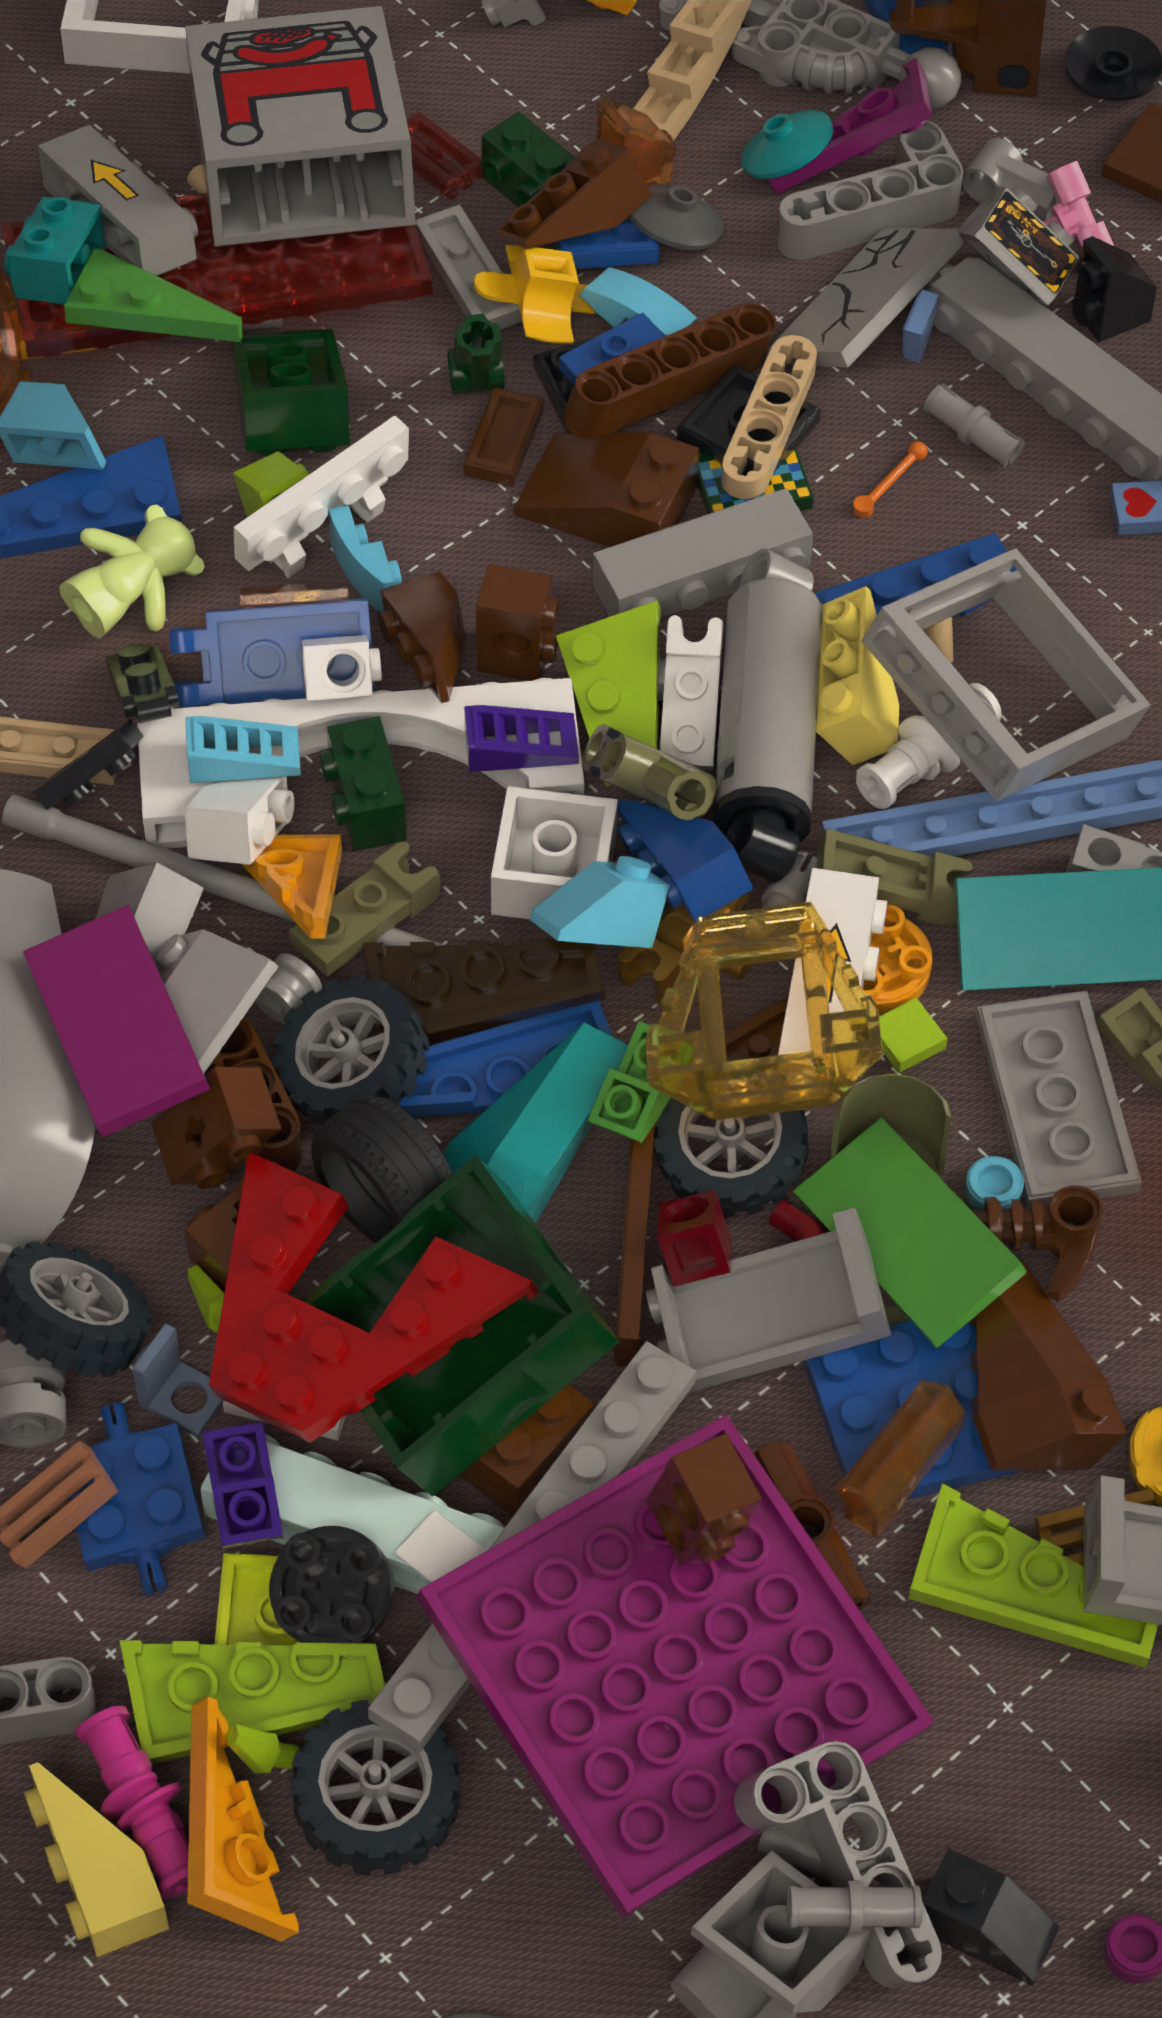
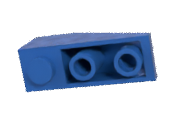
M627 799L617 802V811L624 823L616 828L618 835L632 857L636 855L638 859L651 865L650 872L670 885L666 900L673 909L682 905L696 923L753 889L735 848L713 821L697 817L692 820L679 819L659 807Z

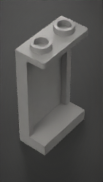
M855 1207L832 1214L836 1227L835 1231L731 1260V1273L674 1287L671 1277L668 1276L663 1265L651 1268L655 1288L646 1290L647 1301L655 1324L663 1322L666 1334L665 1340L657 1342L658 1348L697 1371L696 1383L688 1393L892 1336L866 1233Z
M1100 1475L1084 1507V1612L1162 1625V1507L1125 1501V1479Z

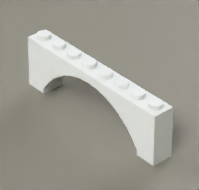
M539 678L524 682H486L480 685L453 687L450 700L445 703H441L430 688L395 692L379 690L373 692V696L314 701H307V698L292 700L268 699L263 702L215 703L201 707L171 708L172 717L140 724L137 719V727L144 735L138 742L142 815L146 842L165 849L187 847L184 807L205 785L222 782L190 783L185 717L191 716L296 726L298 728L300 757L319 752V750L328 749L327 726L380 716L388 744L436 752L468 765L464 706L489 705L574 713L579 764L482 771V773L506 789L507 786L584 795L585 783L571 678ZM560 731L549 732L550 745L561 746ZM538 733L528 734V743L539 744ZM506 735V741L517 742L516 735ZM495 736L484 737V739L495 740ZM282 745L271 746L272 755L283 756ZM249 747L250 753L261 754L260 747ZM235 748V749H227V750H229V751H238V748Z

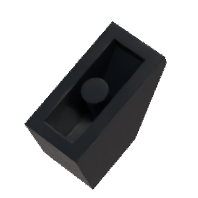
M950 1848L947 1849L922 1901L940 1942L1033 1986L1059 1931V1926L1007 1875Z

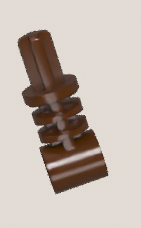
M1072 1185L1058 1190L1051 1199L1050 1207H1043L1039 1198H1031L1030 1208H1023L1019 1199H1011L1010 1208L1002 1209L1001 1203L996 1197H985L983 1209H973L971 1211L1002 1243L1009 1242L1012 1251H1020L1021 1243L1029 1242L1033 1251L1049 1248L1054 1255L1059 1257L1047 1296L1060 1301L1079 1284L1087 1271L1092 1252L1097 1246L1103 1206L1095 1192L1083 1186ZM1065 1221H1077L1083 1225L1074 1226Z

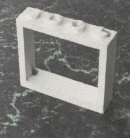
M67 0L60 28L65 64L190 74L185 28L95 21L99 0ZM229 0L224 22L257 19L259 0Z

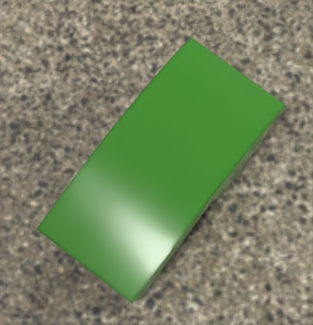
M639 1021L618 1070L609 1069L587 1121L590 1124L642 1143L670 1100L696 1045L689 1039Z

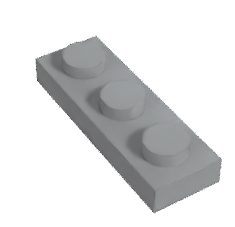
M461 205L416 220V237L465 317L474 314H484L489 321L499 324L500 329L522 322L518 304L491 301L480 296L475 291L473 281L478 273L484 271L502 273Z

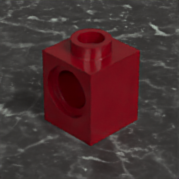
M715 1189L659 1203L657 1238L674 1287L731 1273V1236Z

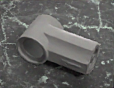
M991 138L963 171L962 188L976 202L981 203L996 186L1007 187L1010 191L1017 186L1038 205L1033 211L1038 218L1043 220L1051 218L1050 208L1058 204L1047 180L1048 173L1023 162L1019 150L1007 140L1001 138Z

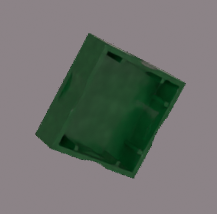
M477 1155L411 1208L402 1221L385 1237L357 1253L301 1300L370 1333L435 1237L533 1281L538 1290L535 1298L529 1301L524 1296L482 1323L484 1331L473 1338H464L457 1341L450 1348L447 1355L413 1377L405 1373L373 1394L377 1399L376 1401L360 1410L396 1467L432 1497L620 1342L510 1187Z

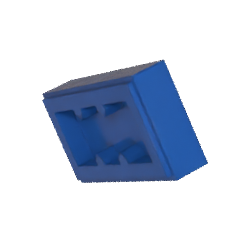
M631 219L624 220L618 227L552 242L554 250L572 252L575 269L596 267L607 269L623 265L659 263L658 242L641 232Z
M641 313L560 356L559 369L574 385L577 376L584 370L665 337V335L644 313Z

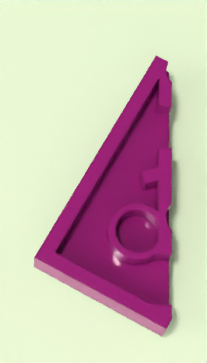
M914 58L903 66L908 77L894 88H874L857 105L849 108L832 122L833 135L830 142L815 159L792 173L768 179L775 192L779 194L855 155H867L878 148L881 142L899 133L907 134L921 127L926 119L932 117L926 76L918 59Z

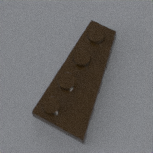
M520 940L518 944L491 945L489 941H467L466 945L436 946L434 942H410V946H385L383 942L364 943L370 981L372 982L374 978L381 979L392 990L395 988L401 993L422 1020L425 1026L422 1030L428 1036L429 1043L606 999L596 947L591 943L557 940ZM379 1024L380 1034L384 1033V1027Z

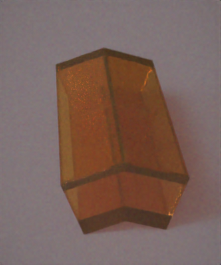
M921 1380L835 1488L846 1505L845 1518L875 1538L962 1430L965 1411L949 1386Z

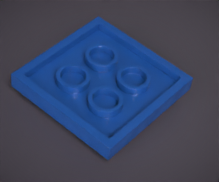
M911 1321L889 1326L892 1336L803 1361L855 1513L940 1492L942 1483L953 1489L1024 1471L990 1470L972 1413V1400L978 1395V1376L976 1372L971 1371V1354L977 1349L976 1328L970 1321L937 1349Z

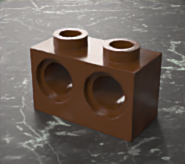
M727 1433L672 1456L646 1499L680 1565L698 1557L701 1558L704 1564L710 1563L734 1550L736 1547L735 1539L750 1526L748 1520L762 1500Z

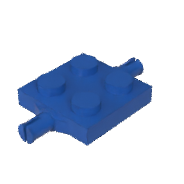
M114 1402L112 1404L117 1424L114 1422L109 1404L103 1406L100 1409V1414L103 1418L107 1439L90 1448L119 1492L76 1528L83 1559L88 1571L117 1563L137 1564L142 1593L145 1595H155L151 1572L153 1573L154 1582L159 1593L168 1588L160 1557L166 1555L177 1546L205 1539L206 1534L177 1422L141 1433L130 1432L125 1405L120 1402ZM93 1478L70 1497V1501L94 1482Z

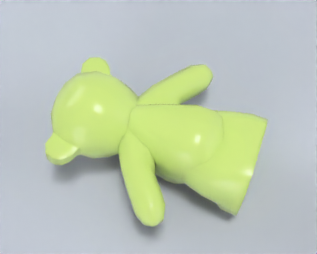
M157 504L149 506L145 511L146 526L139 533L135 542L126 537L97 528H85L80 533V541L86 547L107 553L113 557L98 566L86 569L72 576L59 587L60 595L66 605L78 616L83 627L94 637L101 638L113 628L129 606L141 594L144 599L145 623L149 630L159 631L163 628L166 620L163 578L174 576L180 572L196 576L205 567L203 560L196 554L194 539L189 530L181 522L168 517L163 508Z

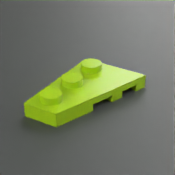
M658 600L556 635L569 678L572 680V687L589 739L600 725L605 724L658 749L659 706L657 698L658 673H660L658 643L661 607ZM604 781L606 787L612 785V784L607 783V782Z

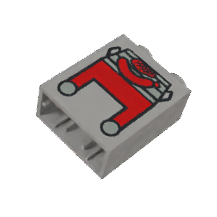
M382 6L185 26L193 108L214 246L416 225L411 139Z

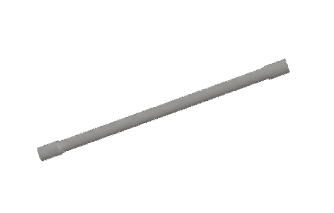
M17 794L11 795L5 805L2 822L5 826L46 840H57L135 868L158 862L204 888V892L295 923L255 879L197 859H190L188 856L66 815L54 807L47 810L42 803ZM393 927L374 942H383L385 946H410V942L434 941ZM434 942L436 946H441V945H443V944Z

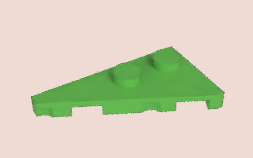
M93 249L64 305L66 323L234 342H240L243 337L242 317L102 249Z

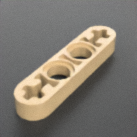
M797 335L784 336L776 340L771 347L723 458L721 483L724 490L733 497L739 499L756 498L763 494L768 487L815 376L817 350L815 345L805 337ZM792 358L797 360L793 366L792 375L785 373V364H789ZM778 391L787 394L791 400L784 404H773L768 402L764 396L770 392ZM762 428L771 431L775 437L769 441L761 442L752 439L748 433L754 429ZM747 458L754 460L753 471H749L747 476H742L741 474L747 464Z

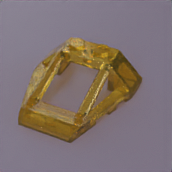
M812 902L698 917L678 962L680 972L673 988H667L661 1001L663 1012L657 1024H651L646 1036L647 1079L649 1086L714 1120L805 1110L832 1105L883 1055L878 1006L871 995L866 996L859 984L857 973L851 964H846L837 949L836 940ZM801 958L810 1051L727 1062L719 969ZM826 973L844 1012L830 1013ZM698 987L701 1030L684 1033L695 991Z

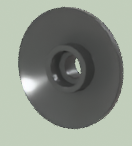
M647 185L652 196L629 216L633 224L645 235L659 243L677 249L703 250L710 248L720 241L724 232V222L716 208L704 198L683 186Z

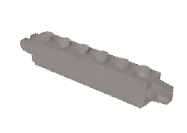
M966 258L956 266L947 262L922 288V290L939 294L934 326L940 332L953 337L966 347L977 360L987 363L1004 376L1015 389L1022 390L1042 405L1049 415L1055 419H1060L1075 430L1087 444L1098 448L1113 459L1129 476L1136 477L1141 482L1162 480V394L981 258Z

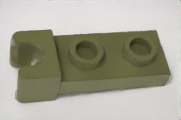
M826 828L818 842L816 868L879 877L877 900L887 901V905H895L901 909L918 913V920L952 927L957 924L954 879L964 878L966 874L971 872L973 866L966 859L936 852L931 857Z
M403 841L399 842L374 860V868H371L333 897L325 939H310L296 924L289 930V943L328 977L364 950V943L376 941L407 916L413 919L434 903L439 896L441 888L439 872L436 867L428 866L418 873L409 874V863L406 858L409 854V844Z

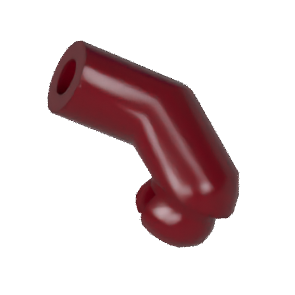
M782 1200L776 1206L768 1223L794 1241L827 1233L821 1223L785 1200Z

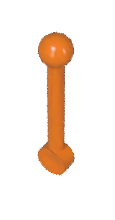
M920 441L911 443L908 448V454L868 495H861L855 498L853 501L854 514L860 518L871 516L874 511V503L915 461H922L926 458L928 454L927 446Z

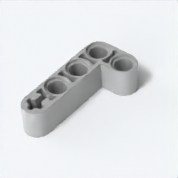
M925 121L921 127L907 134L899 133L896 165L786 196L781 201L779 207L778 249L790 259L805 260L868 243L882 228H922L953 218L959 209L963 168L943 131L931 121Z
M839 1741L824 1743L748 1776L737 1787L734 1797L736 1814L742 1823L751 1829L758 1831L772 1830L802 1817L804 1818L832 1887H845L847 1880H860L863 1887H869L872 1879L879 1882L883 1887L911 1888V1886H916L865 1765L857 1751L847 1743ZM820 1759L831 1764L835 1771L836 1783L833 1790L825 1787L818 1778L817 1766ZM764 1783L771 1784L780 1794L781 1807L778 1814L768 1810L762 1801L761 1791ZM846 1819L855 1823L860 1830L862 1839L858 1850L850 1847L844 1839L842 1830ZM923 1902L920 1928L897 1927L887 1930V1932L884 1931L883 1927H873L863 1960L873 1979L882 1986L898 1988L926 1981L936 1973L941 1964L942 1951L940 1942ZM906 1947L910 1958L901 1965L898 1961L897 1953Z

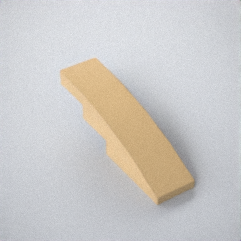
M688 0L669 25L670 43L647 72L650 87L625 119L629 134L666 146L672 145L717 74L742 25L752 0Z

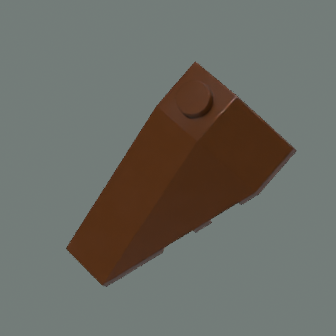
M1019 1260L1027 1273L970 1320L971 1324L976 1328L977 1349L971 1354V1371L976 1372L978 1376V1395L972 1400V1413L990 1470L1090 1469L1126 1434L1125 1428L1106 1378L1023 1260Z

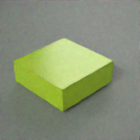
M917 998L869 1021L868 1033L898 1073L946 1049L948 1038Z

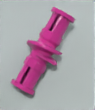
M113 1706L86 1719L75 1730V1735L79 1742L88 1744L102 1771L100 1776L107 1790L111 1792L101 1806L104 1818L110 1821H117L116 1825L121 1831L132 1829L134 1842L143 1849L159 1882L157 1888L162 1900L170 1899L188 1891L189 1841L184 1834L185 1827L179 1815L169 1805L182 1791V1787L178 1782L159 1786L157 1782L158 1777L156 1773L152 1772V1763L145 1751H141L126 1722L130 1715L126 1706Z

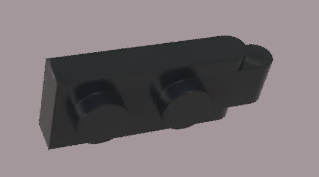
M131 644L120 648L117 654L105 656L108 674L125 718L136 716L140 724L172 717L171 708L179 706V700L175 685L158 645L149 647L146 644Z

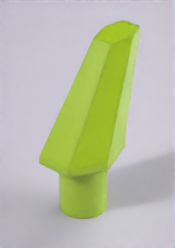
M198 1265L187 1269L188 1281L207 1327L218 1334L224 1291Z
M239 1724L231 1725L226 1734L228 1746L255 1774H270L273 1767L293 1769V1760L299 1748L295 1744L280 1743L277 1734Z

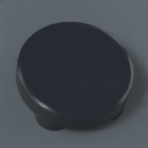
M322 1526L292 1536L286 1542L284 1549L273 1566L269 1584L270 1602L277 1624L300 1643L366 1642L385 1623L392 1608L395 1591L393 1572L383 1551L365 1535L342 1526Z

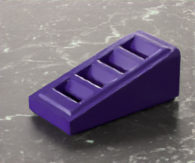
M489 705L464 706V726L469 772L579 764L574 713ZM560 731L561 746L550 745L549 732ZM538 733L539 744L528 743V734ZM506 735H516L517 742L506 741ZM495 736V740L484 739V737Z

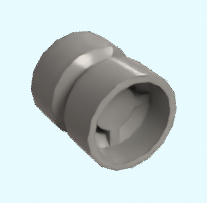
M8 1339L0 1342V1444L11 1447L32 1448L56 1442L65 1435L67 1428L66 1398L62 1392L66 1384V1372L51 1367L52 1362L41 1358L40 1361L25 1353L26 1347L22 1344L14 1345Z

